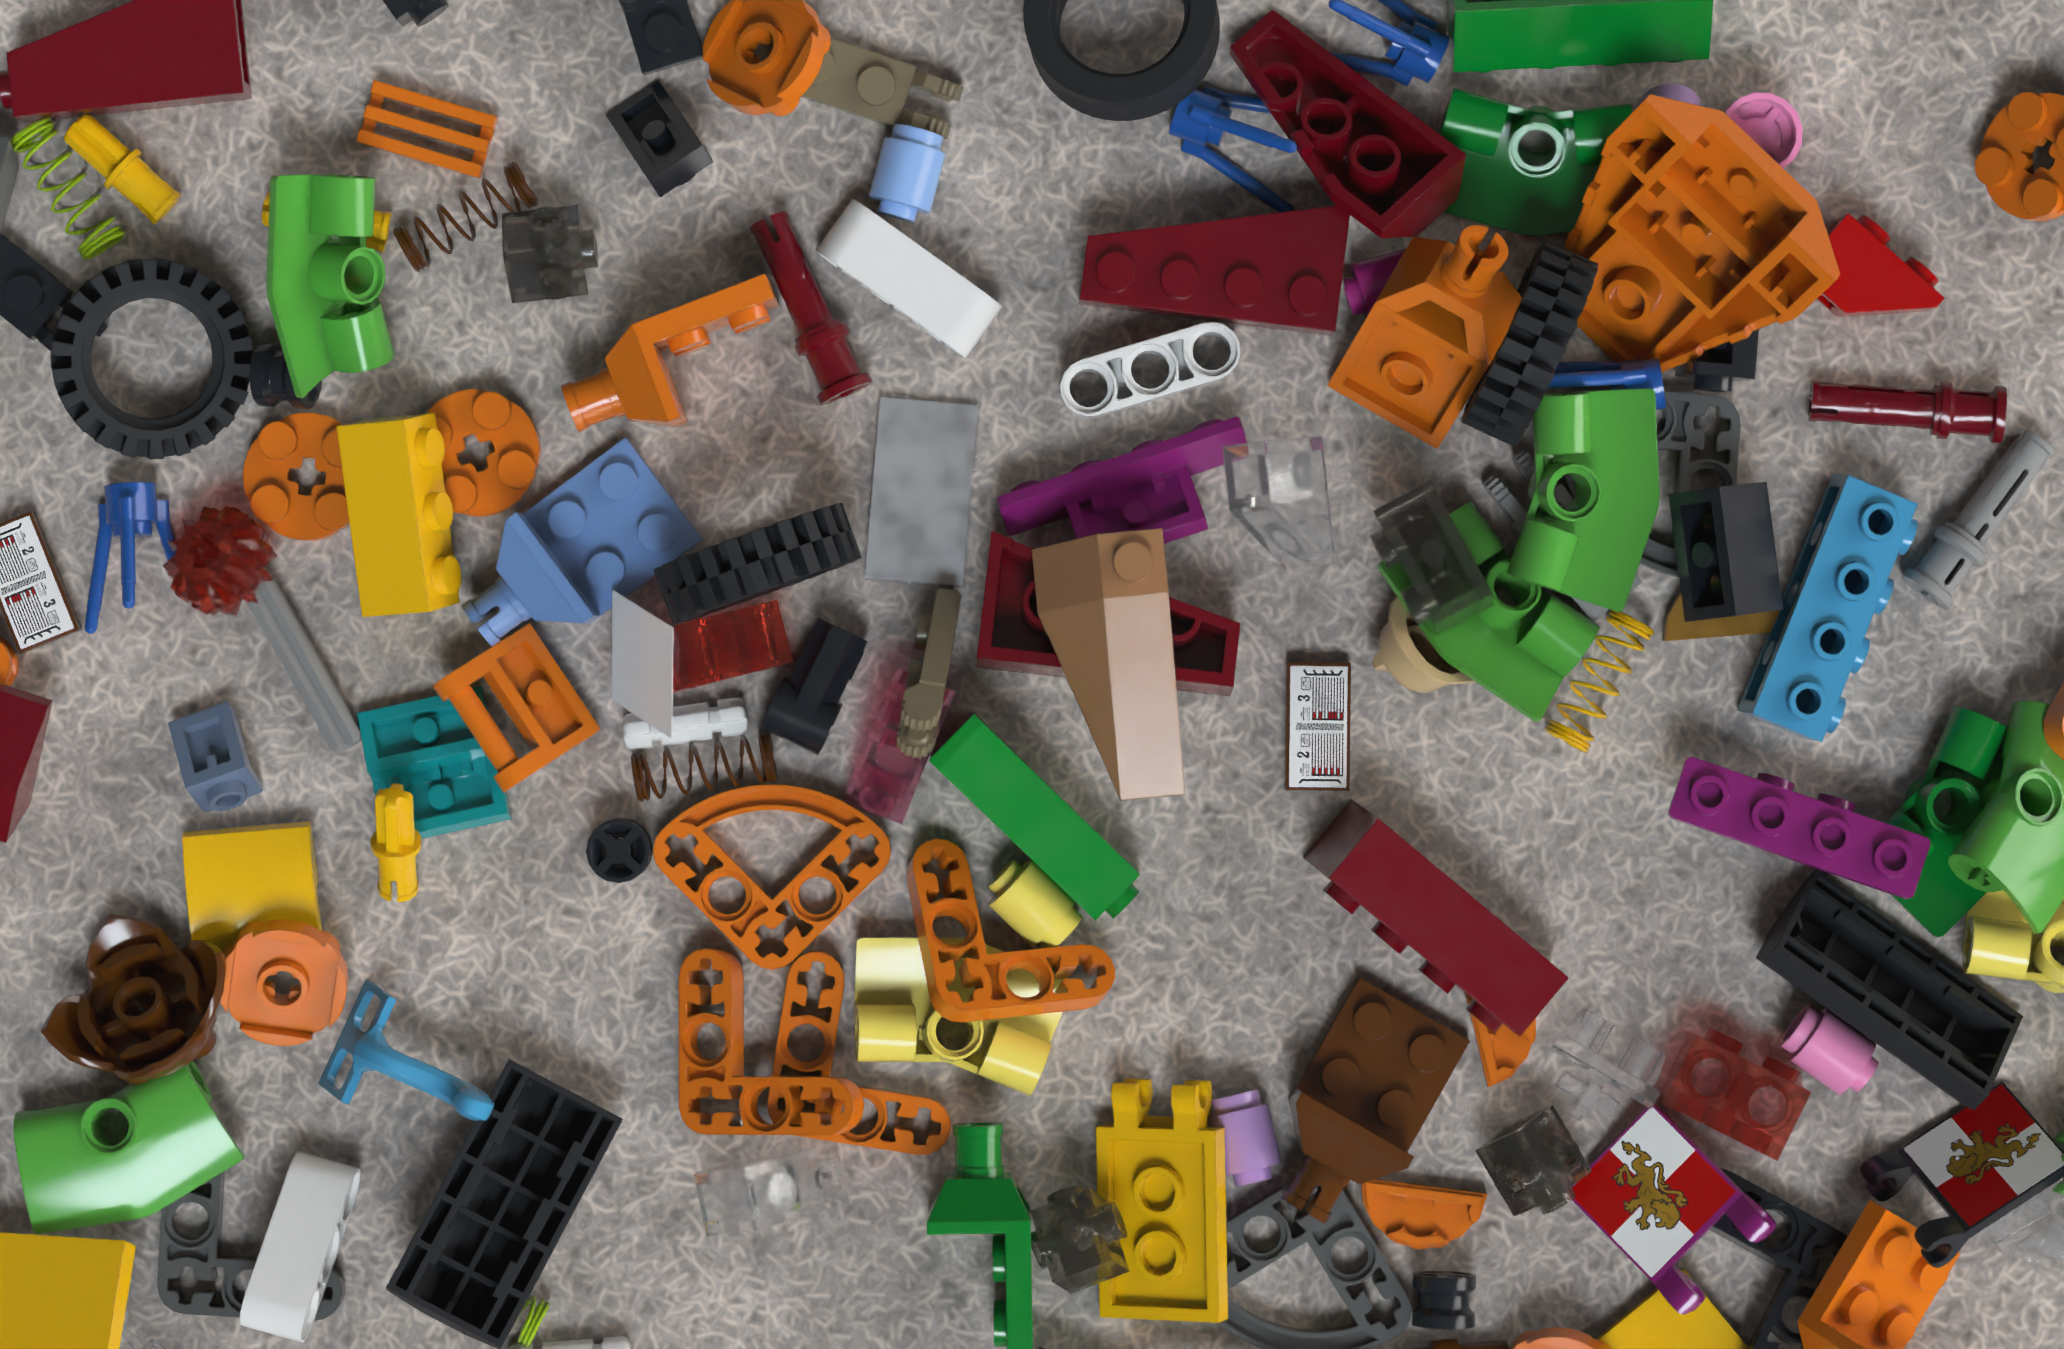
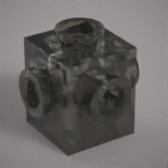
M578 205L540 207L535 210L502 213L503 260L512 303L546 299L558 300L572 296L589 295L588 268L599 267L598 249L594 229H582Z
M1554 1105L1509 1124L1475 1150L1513 1216L1539 1207L1543 1215L1557 1210L1576 1197L1571 1187L1592 1171Z
M1072 1186L1050 1194L1047 1197L1048 1204L1030 1210L1036 1231L1031 1232V1248L1042 1269L1048 1268L1052 1282L1072 1294L1130 1272L1120 1243L1121 1239L1127 1237V1230L1121 1212L1114 1201L1108 1203L1106 1199L1090 1188L1084 1190L1082 1186Z

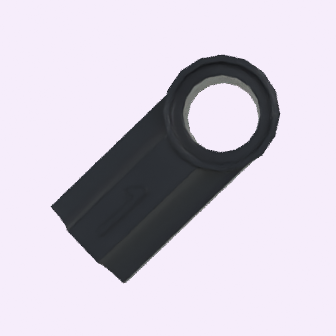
M818 618L790 678L785 676L778 688L761 728L815 755H819L829 735V730L834 725L843 704L839 702L842 694L857 669L868 641Z

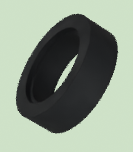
M1024 0L1023 20L1025 33L1034 64L1044 83L1061 101L1071 108L1099 119L1111 121L1139 120L1155 116L1174 107L1188 97L1205 78L1218 48L1220 20L1216 0H1182L1184 5L1182 30L1174 46L1162 59L1143 70L1133 73H1104L1082 64L1067 50L1062 42L1060 22L1068 0Z

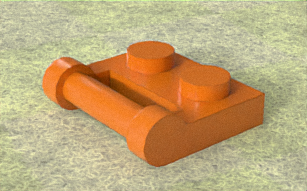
M530 623L433 685V688L443 702L448 699L450 700L498 772L493 778L503 793L601 730ZM482 677L532 750L520 759L471 687V684Z

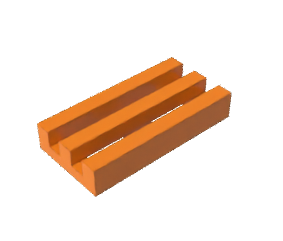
M376 80L373 81L370 91L372 93L371 98L364 111V121L357 135V143L481 179L498 122L497 116ZM385 98L481 126L479 137L382 109ZM380 122L475 150L472 161L469 162L375 134L377 123Z

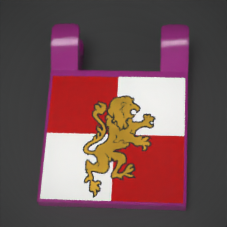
M1655 1102L1651 1103L1565 1191L1566 1195L1655 1284L1668 1303L1678 1313L1683 1315L1696 1310L1704 1302L1706 1296L1705 1292L1690 1277L1678 1269L1675 1264L1725 1213L1738 1230L1749 1241L1754 1243L1766 1239L1776 1227V1222L1772 1216L1747 1196Z

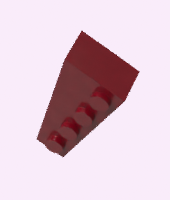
M1329 206L1090 235L1087 237L1079 305L1332 336L1336 332L1350 215L1339 206Z
M991 531L977 651V668L1065 678L1060 662L1037 613L1032 549L1034 548ZM1169 597L1177 691L1231 696L1234 687L1241 623Z
M1352 799L1303 857L1330 880L1323 889L1326 894L1352 915L1362 906L1378 920L1371 929L1373 933L1399 954L1408 945L1426 960L1418 970L1447 994L1455 985L1461 988L1473 998L1466 1007V1010L1494 1033L1504 1024L1520 1037L1569 978L1383 821Z

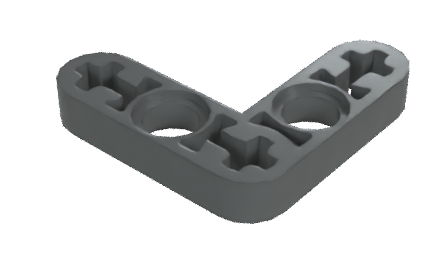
M225 1171L205 1183L212 1185L211 1195L194 1190L161 1210L157 1286L159 1296L164 1305L173 1312L188 1315L240 1317L243 1301L235 1293L234 1284L236 1277L244 1270L254 1269L258 1257L220 1255ZM183 1203H197L207 1211L209 1226L208 1230L201 1237H186L175 1226L174 1217L176 1210ZM334 1266L326 1287H332L333 1295L325 1297L321 1301L314 1321L324 1320L332 1315L344 1300L346 1292L345 1281L339 1270ZM185 1267L193 1268L195 1279L214 1281L218 1278L215 1267H224L227 1269L221 1286L224 1304H214L213 1300L217 1290L202 1289L193 1294L192 1301L183 1300L182 1290L172 1288L171 1280L181 1276Z

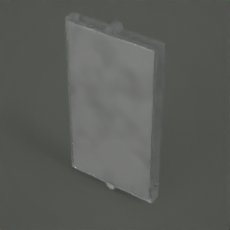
M930 391L926 392L923 397L877 393L861 581L906 584L910 591H917L920 586L966 590L982 402L938 399Z

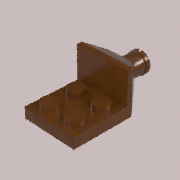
M1358 977L1289 1097L1298 1148L1306 1155L1302 1160L1301 1168L1289 1189H1286L1281 1199L1302 1211L1313 1189L1318 1186L1305 1212L1326 1224L1332 1207L1350 1180L1357 1184H1362L1407 1169L1414 1156L1408 1153V1150L1470 1040Z

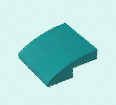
M482 686L473 688L489 712L484 689ZM438 695L357 713L367 772L372 779L375 795L379 789L390 788L393 783L402 784L404 791L410 792L413 795L414 829L419 832L421 839L512 819L507 793L502 792L493 778L498 772L449 699L443 702Z

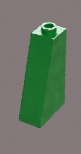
M976 713L929 759L930 763L1095 921L1104 911L1114 919L1140 892L1132 884L1140 873Z

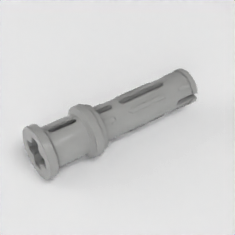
M2021 428L2007 451L1984 479L1954 522H1945L1944 525H1939L1934 532L1935 543L1915 570L1908 568L1902 575L1904 582L1934 605L1944 610H1949L1954 603L1951 595L1972 566L1980 567L1986 560L1985 554L1987 549L1984 547L2017 503L2039 470L2055 453V450L2035 433Z

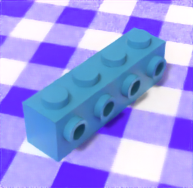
M1831 474L1782 596L1783 609L1779 611L1771 633H1767L1737 711L1803 738L1818 742L1823 741L1826 732L1832 733L1837 728L1846 706V699L1841 697L1849 674H1856L1860 670L1869 650L1870 640L1865 637L1872 617L1874 613L1879 615L1885 609L1891 597L1894 581L1888 577L1898 554L1902 556L1908 551L1914 540L1918 522L1912 518L1917 508V503L1850 475Z

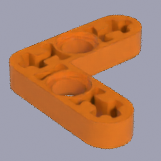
M944 839L929 840L917 848L906 870V881L930 1000L934 1009L942 1017L952 1022H972L1083 1010L1097 1006L1105 998L1115 980V967L1108 954L1094 945L1078 944L987 954L969 864L964 852L956 844ZM930 860H937L941 870H950L943 883L944 899L935 902L934 900L939 893L937 877L935 873H924ZM942 916L957 919L965 929L966 939L958 944H947L941 941L933 931V921ZM962 959L964 961L959 968L961 983L965 988L975 989L967 1002L961 1000L958 992H948L947 990L956 976L954 962ZM1078 965H1083L1087 975L1097 976L1090 989L1085 988L1082 979L1072 978L1063 979L1056 989V993L1053 992L1054 979L1070 977ZM1015 969H1024L1031 972L1038 981L1039 993L1029 998L1014 994L1008 987L1006 974Z
M717 948L696 950L685 958L679 972V1110L681 1118L687 1127L696 1133L705 1135H835L846 1133L857 1126L863 1115V1096L857 1085L847 1078L838 1076H744V976L742 966L733 954L727 950ZM711 965L713 970L722 971L723 973L722 984L713 985L712 990L710 985L700 984L699 981L700 971L709 970ZM724 1004V1014L718 1012L698 1014V1005ZM708 1023H714L719 1026L726 1040L723 1052L713 1060L703 1056L697 1044L698 1033ZM800 1086H803L802 1093L800 1091ZM768 1087H773L780 1091L786 1103L783 1117L775 1124L764 1121L757 1110L758 1097ZM712 1088V1096L715 1099H740L739 1111L714 1113L711 1123L710 1113L700 1111V1099L710 1097ZM831 1088L833 1097L844 1102V1111L834 1114L832 1123L830 1113L803 1112V1100L829 1098Z
M809 951L800 955L791 965L787 976L772 1076H781L783 1065H787L800 1072L820 1070L822 1071L821 1076H831L845 988L844 969L840 961L832 954L824 951ZM813 962L824 963L825 974L835 977L833 988H823L818 1009L832 1008L829 1021L812 1013L791 1014L794 1001L802 1006L807 1004L808 985L798 982L799 972L810 971ZM802 1024H810L817 1027L825 1038V1048L822 1054L813 1060L804 1061L796 1058L788 1047L790 1032ZM857 1085L863 1098L870 1100L878 1111V1121L870 1131L865 1133L848 1131L835 1135H794L914 1155H929L938 1151L947 1142L951 1131V1118L946 1107L937 1099L929 1096ZM770 1087L768 1115L772 1123L775 1124L781 1120L785 1113V1109L778 1108L779 1098L784 1097L776 1088ZM832 1088L829 1098L806 1100L810 1103H815L814 1112L830 1113L831 1123L833 1115L841 1113L844 1105L843 1100H837L833 1097ZM886 1102L901 1103L896 1116L915 1118L919 1108L930 1109L931 1120L941 1123L940 1133H929L926 1143H918L914 1141L913 1130L895 1126V1140L881 1138L888 1121Z

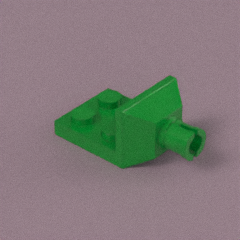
M996 1122L953 1124L955 1166H953V1173L946 1174L929 1207L927 1235L1005 1234V1236H993L992 1243L993 1282H1006V1300H994V1347L1033 1349L1031 1210L1011 1172H1004L1001 1153L1003 1124Z

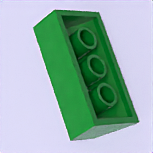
M1446 0L1448 37H1450L1449 46L1453 72L1474 71L1486 73L1493 70L1553 69L1556 67L1587 65L1616 66L1625 63L1664 61L1678 63L1685 60L1709 59L1713 0Z

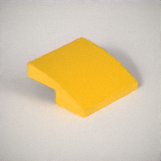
M311 821L183 832L184 876L191 941L208 940L218 946L223 954H225L228 947L238 938L240 931L252 922H266L279 919L295 920L309 924L322 931L317 896L318 870Z

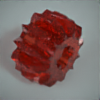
M227 505L221 511L216 508L203 506L198 523L194 520L182 519L185 533L181 539L167 541L171 550L176 555L163 565L168 575L174 578L170 588L174 590L177 597L187 603H191V606L201 613L213 616L219 611L224 614L237 616L242 599L248 603H258L255 589L259 583L273 581L269 571L265 570L264 567L277 557L272 546L267 544L270 534L266 532L265 527L256 520L249 519V516L240 509L231 508Z

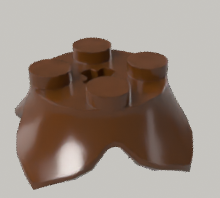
M108 914L89 946L85 962L89 981L88 989L84 993L68 995L52 1009L41 1029V1033L48 1042L68 1060L84 1067L116 1074L119 1079L125 1080L130 1084L138 1085L151 1079L171 1075L194 1059L206 1056L216 1044V1033L213 1028L217 1019L216 1010L224 991L225 955L218 946L208 940H194L185 948H179L161 928L147 920L125 915Z

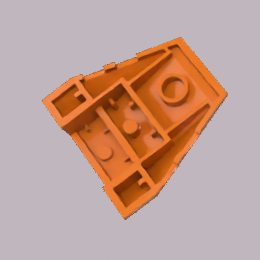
M1652 94L1607 138L1601 153L1603 157L1594 180L1587 187L1582 203L1584 205L1575 227L1569 233L1563 247L1598 263V271L1594 278L1592 289L1586 298L1585 307L1577 320V326L1614 362L1640 358L1641 360L1658 358L1661 372L1700 357L1704 351L1728 341L1733 344L1746 339L1753 331L1775 322L1783 324L1797 318L1840 276L1818 202L1806 189L1723 111Z

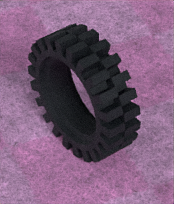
M1547 240L1540 244L1538 251L1531 260L1529 268L1526 269L1519 288L1516 289L1522 299L1514 318L1488 369L1469 397L1464 408L1461 423L1512 446L1517 445L1525 429L1528 428L1532 421L1535 410L1537 411L1545 390L1549 387L1554 377L1559 361L1561 362L1567 349L1566 345L1578 324L1577 320L1585 307L1586 298L1592 289L1594 278L1598 271V263Z
M139 258L127 260L115 266L111 265L101 270L100 273L90 280L87 279L77 288V292L67 301L62 309L58 323L55 325L50 358L57 393L65 409L83 432L107 449H113L122 455L133 458L135 456L147 457L150 460L191 453L192 449L202 444L205 446L216 438L215 436L224 427L228 428L236 418L234 415L240 405H244L249 393L247 389L250 381L249 374L253 344L241 310L238 309L232 297L220 285L207 275L188 265L167 259ZM145 298L165 299L180 304L192 312L204 326L212 349L213 361L210 377L202 393L188 407L176 414L160 418H144L123 412L110 403L99 390L92 373L91 352L93 341L101 324L113 311L123 305Z
M837 503L750 531L739 537H733L722 543L698 550V552L663 564L653 571L672 624L676 625L803 582L806 579L861 559L862 556L843 503Z

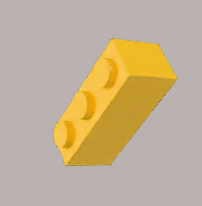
M435 413L372 418L336 426L362 617L431 612L460 603L458 590L461 585V569L453 554L450 531L453 520V507L449 496L445 493L442 470L445 447L443 437L437 429Z

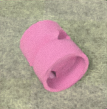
M1754 92L1740 97L1723 111L1783 169L1796 158L1802 145L1803 127L1797 111L1787 100L1772 93Z

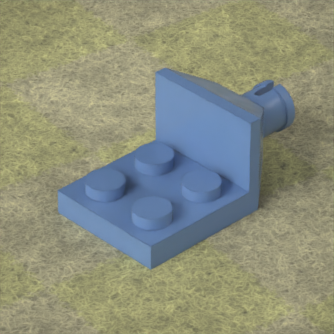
M625 437L525 513L515 512L505 520L496 570L501 576L495 580L496 583L476 598L464 603L462 608L472 623H478L496 608L500 607L497 615L477 629L491 646L501 641V637L531 617L534 621L592 624L612 609V589L628 597L655 576L653 571L655 568L677 560L703 539Z

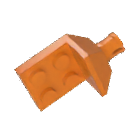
M1472 225L1465 228L1458 237L1456 245L1449 241L1412 237L1382 292L1327 384L1331 389L1436 449L1440 446L1488 369L1522 299L1506 275L1499 271L1508 257V246L1503 237L1496 232L1488 247L1484 251L1479 249V245L1489 229L1482 225Z
M766 274L631 324L604 358L607 367L576 382H567L561 385L566 404L578 432L586 430L589 426L616 416L619 418L626 415L628 420L638 423L678 427L688 423L661 351L670 348L671 353H674L675 357L683 356L710 345L711 341L708 333L730 325L735 334H740L769 323L771 319L768 310L780 305Z
M1869 1200L1797 1320L1803 1349H1904L1913 1337L1916 1327L1938 1290L1947 1280L1950 1270L1961 1253L1958 1252L1950 1262L1940 1268L1932 1267L1921 1254L1922 1248L1916 1242L1914 1234L1917 1227L1874 1201Z

